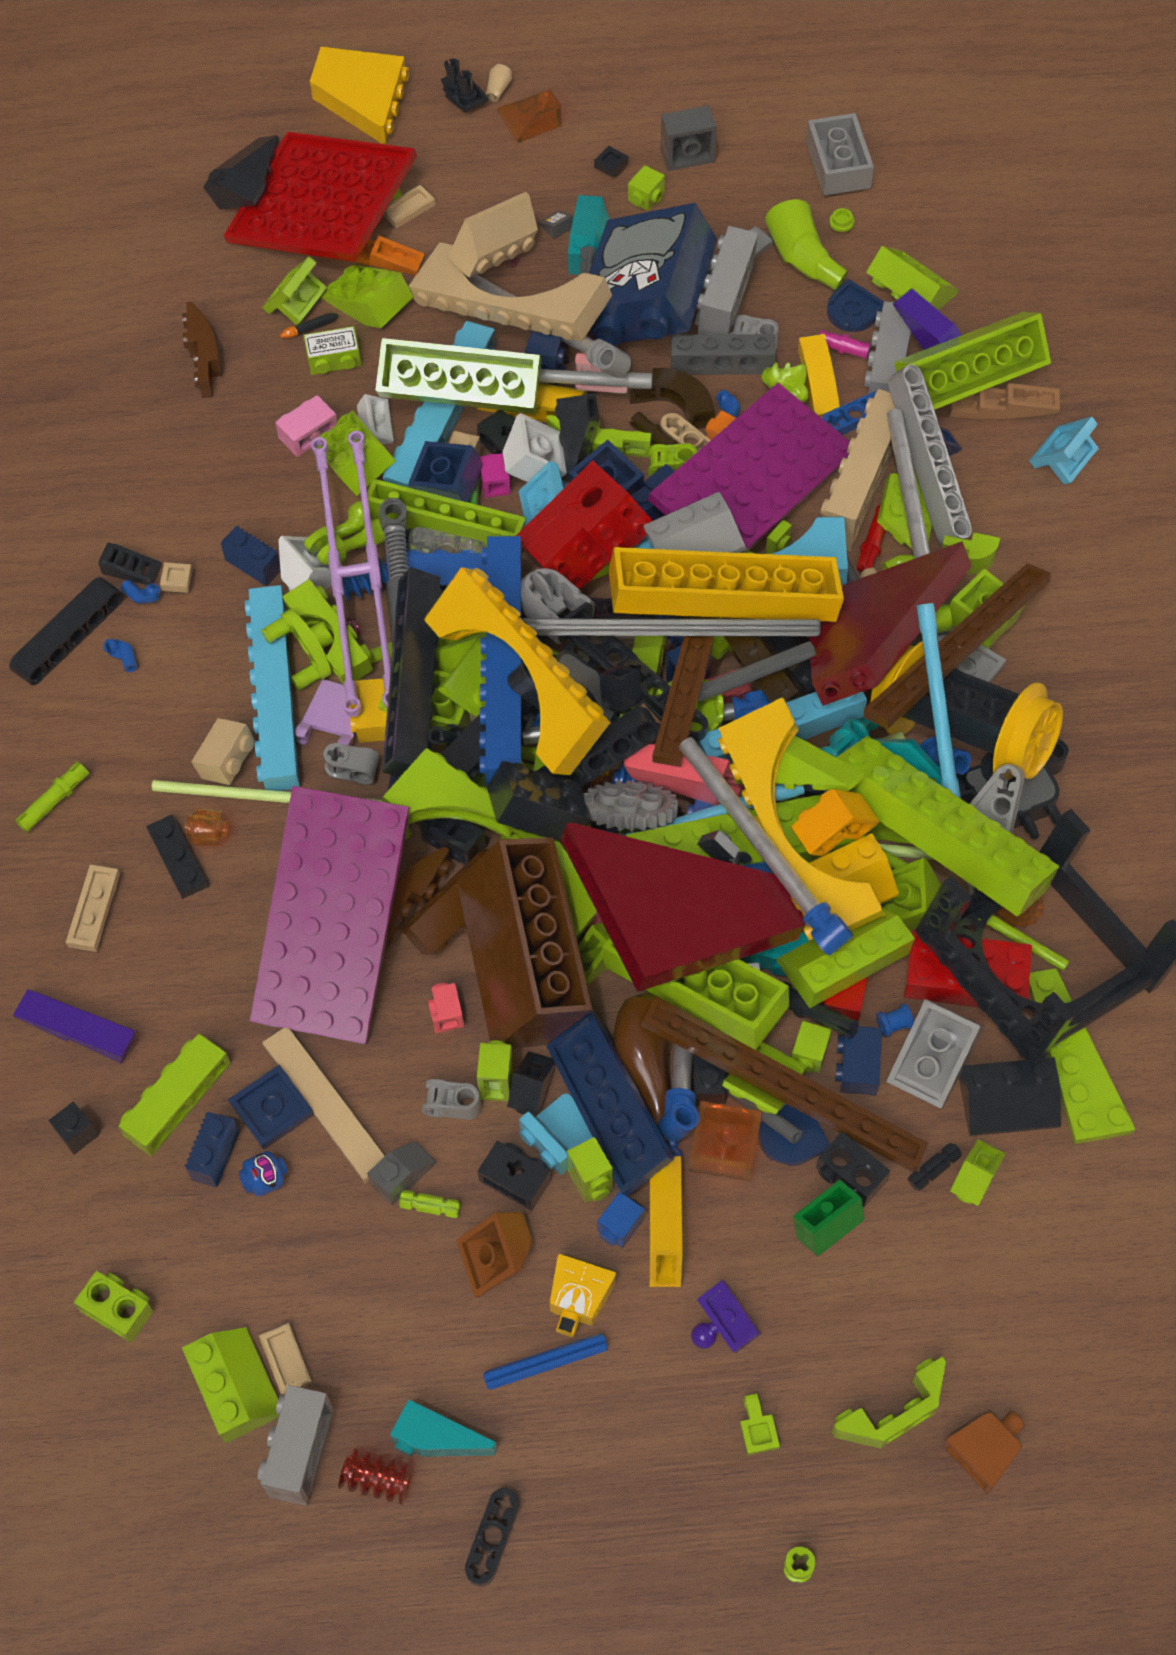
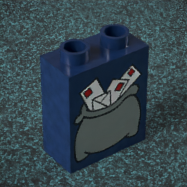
M696 203L607 220L589 274L605 277L612 297L589 330L594 340L602 339L613 346H617L623 342L647 338L657 340L666 335L689 332L717 242L716 235Z

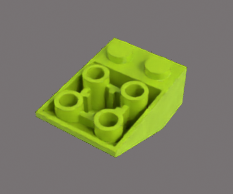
M351 265L344 270V274L328 285L321 298L365 326L382 328L413 298V295L401 272Z
M352 410L350 413L343 415L332 429L324 432L320 437L326 440L329 448L326 454L327 463L357 496L360 494L357 465L354 463L353 449L350 447L348 440L351 432H362L366 441L363 448L366 487L371 484L373 479H377L395 463L396 460Z

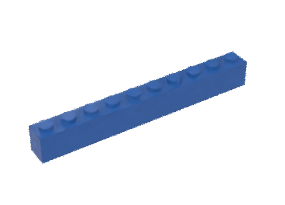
M487 536V548H482V564H487V570L482 571L487 574L491 585L504 594L503 599L510 606L517 609L521 615V536ZM486 632V637H481V654H486V660H481V677H486V684H480V701H486V707H480V725H486V731H480V749H485V756H480V773H485L486 785H488L502 760L521 764V696L510 688L507 680L509 673L521 663V657L505 641Z

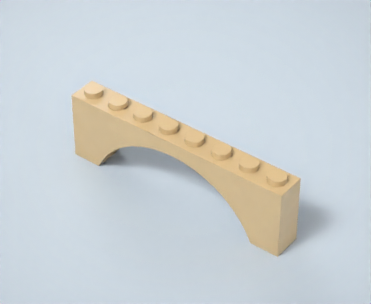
M441 242L436 246L409 285L414 300L424 307L438 308L442 311H451L463 316L468 315L481 320H490L502 325L516 326L524 330L529 329L545 335L550 334L567 340L572 339L581 342L612 297L605 277L587 273L580 274L575 279L558 288L536 295L523 297L493 295L478 289L468 281V277L447 259L453 245Z

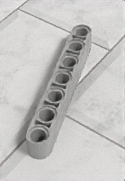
M912 364L906 365L890 377L888 386L895 409H901L903 413L912 462L937 540L943 545L945 535L966 539L971 535V523L923 374L917 366Z

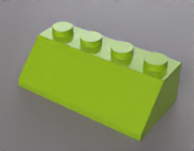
M883 908L884 916L852 930L854 937L831 956L827 955L816 941L812 939L778 957L777 962L808 1007L812 1008L909 954L915 938L897 914Z

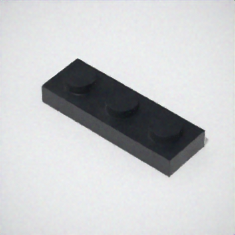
M173 814L146 826L182 899L209 887Z

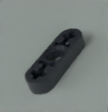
M508 1488L498 1489L491 1495L465 1564V1573L469 1582L478 1587L486 1586L493 1581L519 1512L518 1497L515 1492ZM504 1497H509L510 1505L513 1508L506 1509L502 1517L503 1522H508L507 1526L505 1527L499 1521L489 1520L491 1515L497 1519L499 1514V1506L495 1504L496 1501H503ZM489 1528H496L502 1533V1540L496 1546H488L483 1542V1534ZM478 1548H481L488 1554H496L495 1559L488 1555L485 1566L489 1573L488 1575L482 1574L480 1579L475 1577V1571L471 1569L473 1565L479 1566L483 1554L477 1553Z

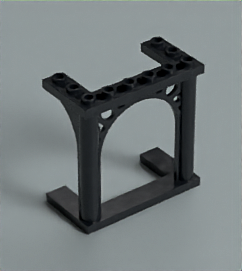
M1072 809L1062 814L1039 853L1048 856L1051 861L1059 865L1050 883L1051 886L1126 969L1083 996L1068 1003H1064L1055 992L1045 997L1042 1003L1016 994L1005 986L993 973L986 961L982 947V935L987 921L1004 907L981 891L969 896L953 876L943 881L915 930L921 941L927 944L938 957L940 963L953 974L960 986L972 996L979 1008L991 1018L999 1031L1010 1040L1019 1054L1032 1067L1040 1064L1053 1047L1141 991L1146 990L1150 994L1156 990L1176 965V922L1173 919L1162 926L1146 948L1070 865V862L1091 831ZM972 925L975 929V932L969 930V926ZM957 937L969 939L974 944V947L966 948ZM1023 1009H1030L1034 1012L1030 1020L1023 1014Z

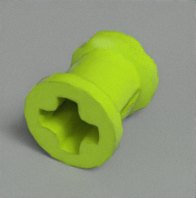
M802 1546L791 1549L784 1561V1574L786 1578L791 1582L804 1583L809 1580L816 1564L813 1553ZM794 1559L798 1562L802 1559L806 1561L805 1572L800 1568L796 1571L792 1568Z

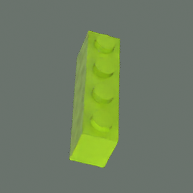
M199 1033L193 1040L190 1039L183 1045L181 1054L177 1059L164 1067L161 1077L157 1082L144 1090L138 1104L133 1109L127 1110L120 1120L118 1127L123 1136L151 1157L231 1065L227 1053Z

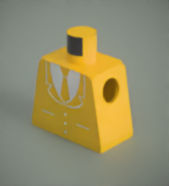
M562 1254L558 1255L550 1297V1312L560 1315L556 1327L558 1333L574 1337L579 1322L591 1326L595 1323L615 1287L616 1272Z

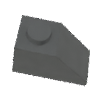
M413 1141L390 1151L367 1175L370 1185L393 1206L399 1200L402 1191L409 1190L436 1164V1161L420 1145Z

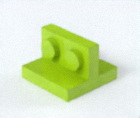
M308 256L293 268L274 290L262 308L268 314L278 308L294 324L298 325L327 288L310 272L316 262Z

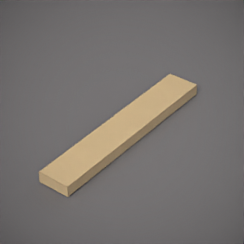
M284 1027L263 1041V1047L277 1066L280 1065L311 1107L314 1116L363 1182L367 1183L369 1181L367 1173L385 1157L292 1031Z

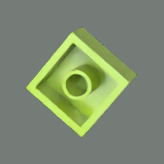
M984 568L952 599L949 605L952 626L956 627L1004 583ZM1025 605L981 645L989 649L1017 621Z

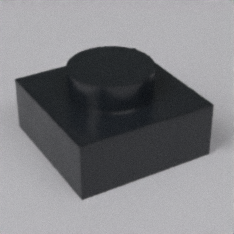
M608 146L594 160L595 168L613 178L628 164V156L611 146Z

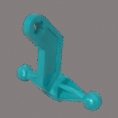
M864 717L858 720L851 718L830 736V745L822 747L821 750L837 758L866 736L870 737L869 731L877 729L879 725ZM872 738L880 742L882 746L895 755L902 757L917 770L926 773L929 778L934 777L936 782L941 785L940 768L914 739Z

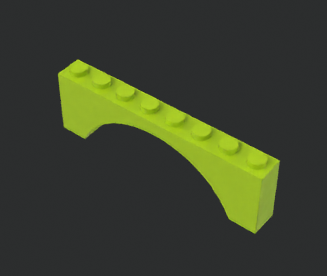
M428 748L419 755L382 799V802L411 807L407 825L426 819L452 818L482 825L497 832L506 839L546 838L497 823L487 789L476 785L464 771L456 770L447 763L441 754L433 753ZM554 840L575 935L578 940L598 913L592 905V901L564 847Z

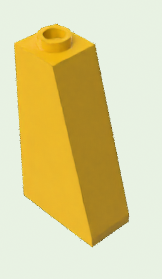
M673 1156V1161L650 1178L649 1287H681V1156Z

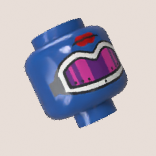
M265 1151L243 1161L242 1170L239 1171V1178L247 1194L252 1192L256 1197H261L283 1186V1175L287 1174V1168L281 1157L276 1158L271 1152Z

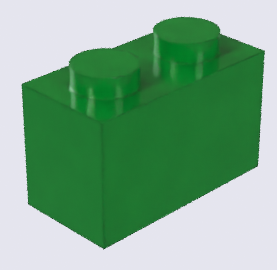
M841 1180L837 1181L793 1215L797 1239L817 1257L864 1221L861 1197Z

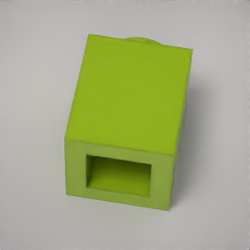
M802 1021L791 1058L806 1065L805 1072L811 1073L815 1071L820 1073L832 1029Z

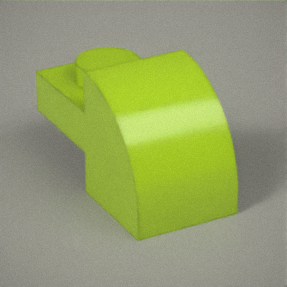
M974 532L972 541L945 535L942 548L963 541L972 564L967 574H978L984 568L986 570L989 569L994 563L1000 542L999 537Z

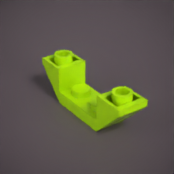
M940 1357L933 1361L932 1358H929L915 1368L917 1373H915L912 1382L923 1397V1401L920 1397L913 1399L903 1407L905 1412L895 1418L893 1414H890L876 1424L879 1428L877 1430L862 1408L855 1412L847 1409L834 1419L836 1421L832 1429L834 1437L881 1449L933 1416L939 1405L946 1365L945 1359Z

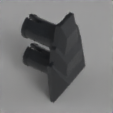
M449 59L450 66L449 62L445 61L444 67L447 76L442 78L441 82L444 86L442 89L445 92V97L463 112L489 100L482 89L472 81V73L469 70H462L460 72L459 60Z

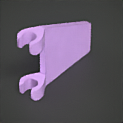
M328 680L321 681L302 722L295 730L296 743L307 745L312 728L339 735L341 737L337 743L353 746L354 733L351 732L350 716L346 714L343 706L346 700L344 685Z

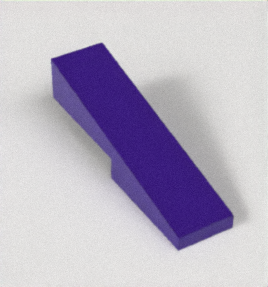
M29 989L13 1014V1017L66 1042L71 1040L122 1064L135 1040V1031Z

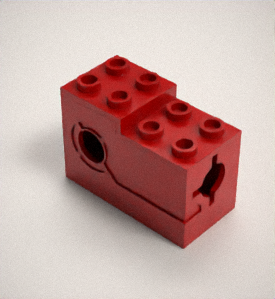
M592 460L516 536H521V545L543 568L555 570L581 590L611 561L614 547L634 548L646 537L643 525L652 522V519L625 489Z

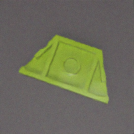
M892 473L885 482L877 522L886 531L892 533L894 539L901 545L905 542L913 550L898 473ZM915 473L927 539L929 542L932 522L922 494V490L917 475Z

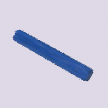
M598 1333L485 1371L483 1377L487 1388L492 1390L605 1352L608 1349L607 1341L603 1333Z

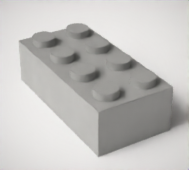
M728 226L726 235L720 236L717 250L720 251L718 255L714 254L710 268L712 272L706 276L704 289L706 290L704 294H700L697 309L699 310L695 325L699 326L698 335L731 333L734 318L737 316L754 266L758 233Z

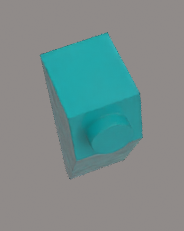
M409 1399L390 1434L392 1442L395 1443L394 1448L409 1457H412L413 1453L421 1457L495 1456L498 1450L495 1441Z

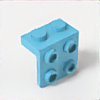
M569 1094L561 1095L535 1118L528 1111L519 1119V1134L530 1147L533 1145L539 1151L542 1161L550 1169L554 1168L560 1175L568 1170L567 1151L593 1138L573 1098Z

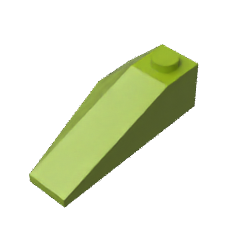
M794 736L781 760L776 783L784 784L785 789H795L796 786L810 784L814 790L837 789L849 791L865 778V774L803 739ZM734 777L735 783L744 785L742 779L736 781Z

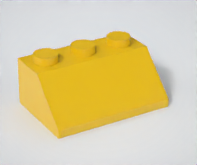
M872 833L809 862L813 867L832 877L852 882L870 883L880 904L899 896L888 858Z

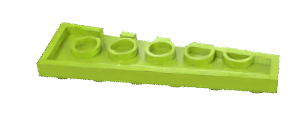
M1056 968L1030 973L1029 992L1032 1001L1042 1003L1045 997L1053 992L1064 1003L1072 1001ZM1086 1028L1053 1047L1049 1051L1048 1057H1055L1061 1085V1102L1073 1143L1079 1144L1133 1134L1135 1127Z

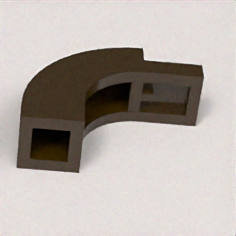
M652 368V389L628 388L630 404L651 401L671 402L683 411L686 421L696 429L706 428L709 420L715 416L713 401L706 387L692 375L680 370Z

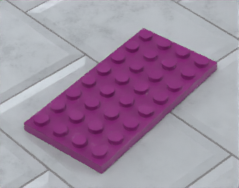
M777 383L650 492L647 500L665 515H668L720 492L731 511L746 547V550L739 553H747L839 469L843 457L848 458L850 454L847 453L850 441L781 384Z
M292 786L250 1022L280 1028L287 1027L290 1030L362 1044L368 1043L411 807Z

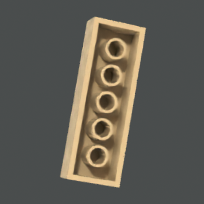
M881 389L877 390L874 399H868L865 408L867 415L865 418L861 417L856 429V433H858L857 438H851L847 453L850 454L848 458L843 457L838 471L840 477L839 479H833L829 492L832 495L830 500L825 498L820 512L823 515L822 517H844L846 548L848 551H852L894 452L886 414L888 411L895 409L891 393Z

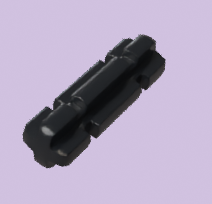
M948 1143L941 1149V1154L937 1152L920 1167L919 1172L916 1170L908 1177L909 1183L915 1190H923L929 1185V1180L933 1181L951 1166L950 1162L955 1163L961 1158L962 1152L956 1144Z

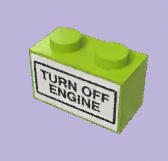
M354 326L303 335L311 375L361 366Z

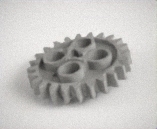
M617 780L615 784L605 782V786L595 785V789L589 788L588 793H584V800L591 821H597V825L607 824L608 829L616 826L619 831L623 829L634 831L635 828L646 831V827L657 829V825L665 827L666 822L672 823L673 818H677L678 799H676V795L671 794V790H663V786L653 787V783L644 785L642 781L631 782L627 780L626 783H621Z

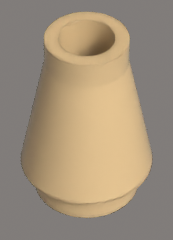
M496 64L490 69L486 96L491 102H498L500 96L512 81V71L503 64Z

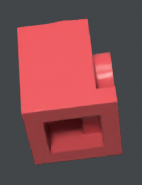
M439 983L432 986L433 999L428 1000L435 1033L464 1027L455 983Z

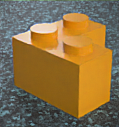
M831 789L821 795L819 798L820 802L813 808H808L800 813L798 816L799 820L791 827L810 855L824 856L845 838L859 840L880 821L862 794Z

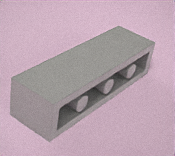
M884 301L882 312L877 311L875 327H879V331L873 332L871 346L876 347V350L870 351L868 366L872 367V371H866L864 383L865 387H869L868 394L878 389L890 392L888 381L896 373L894 361L905 358L907 354L910 329L893 306V302Z

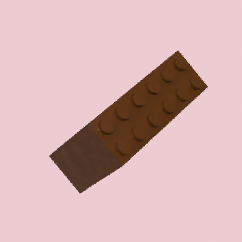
M553 837L498 840L457 880L490 1041L498 1040L511 1045V1048L547 1045L592 1011Z

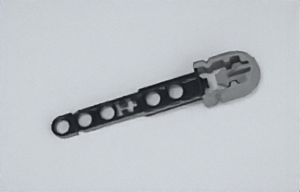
M547 568L537 569L522 579L521 611L527 618L560 619L557 615L568 608L572 612L562 619H594L595 603L585 594H581V590L555 570ZM548 636L557 644H561L567 639L572 640L605 670L615 665L639 669L640 681L643 683L641 685L642 700L644 699L663 718L671 686L615 636H597L603 640L600 644L590 643L588 639L592 636ZM611 653H617L622 656V659L611 661L607 656ZM655 687L660 689L662 694L652 696L648 694L647 690ZM696 708L693 722L699 723L703 728L700 731L691 730L689 738L692 737L695 741H700L707 734L708 719Z

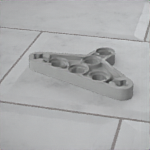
M1015 764L1001 766L970 803L979 812L989 819L998 822L1001 827L1012 834L1025 780L1023 770ZM1012 770V775L1016 777V781L1010 782L1008 791L1013 790L1014 794L998 793V788H1007L1008 780L1003 778L1004 773H1009ZM1000 798L1008 799L1011 804V809L1007 814H1001L996 808V803ZM967 882L970 895L978 892L977 888Z

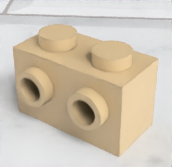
M217 718L191 762L201 779L230 785L235 775L240 771L241 765L248 753L253 749L255 739L246 724Z

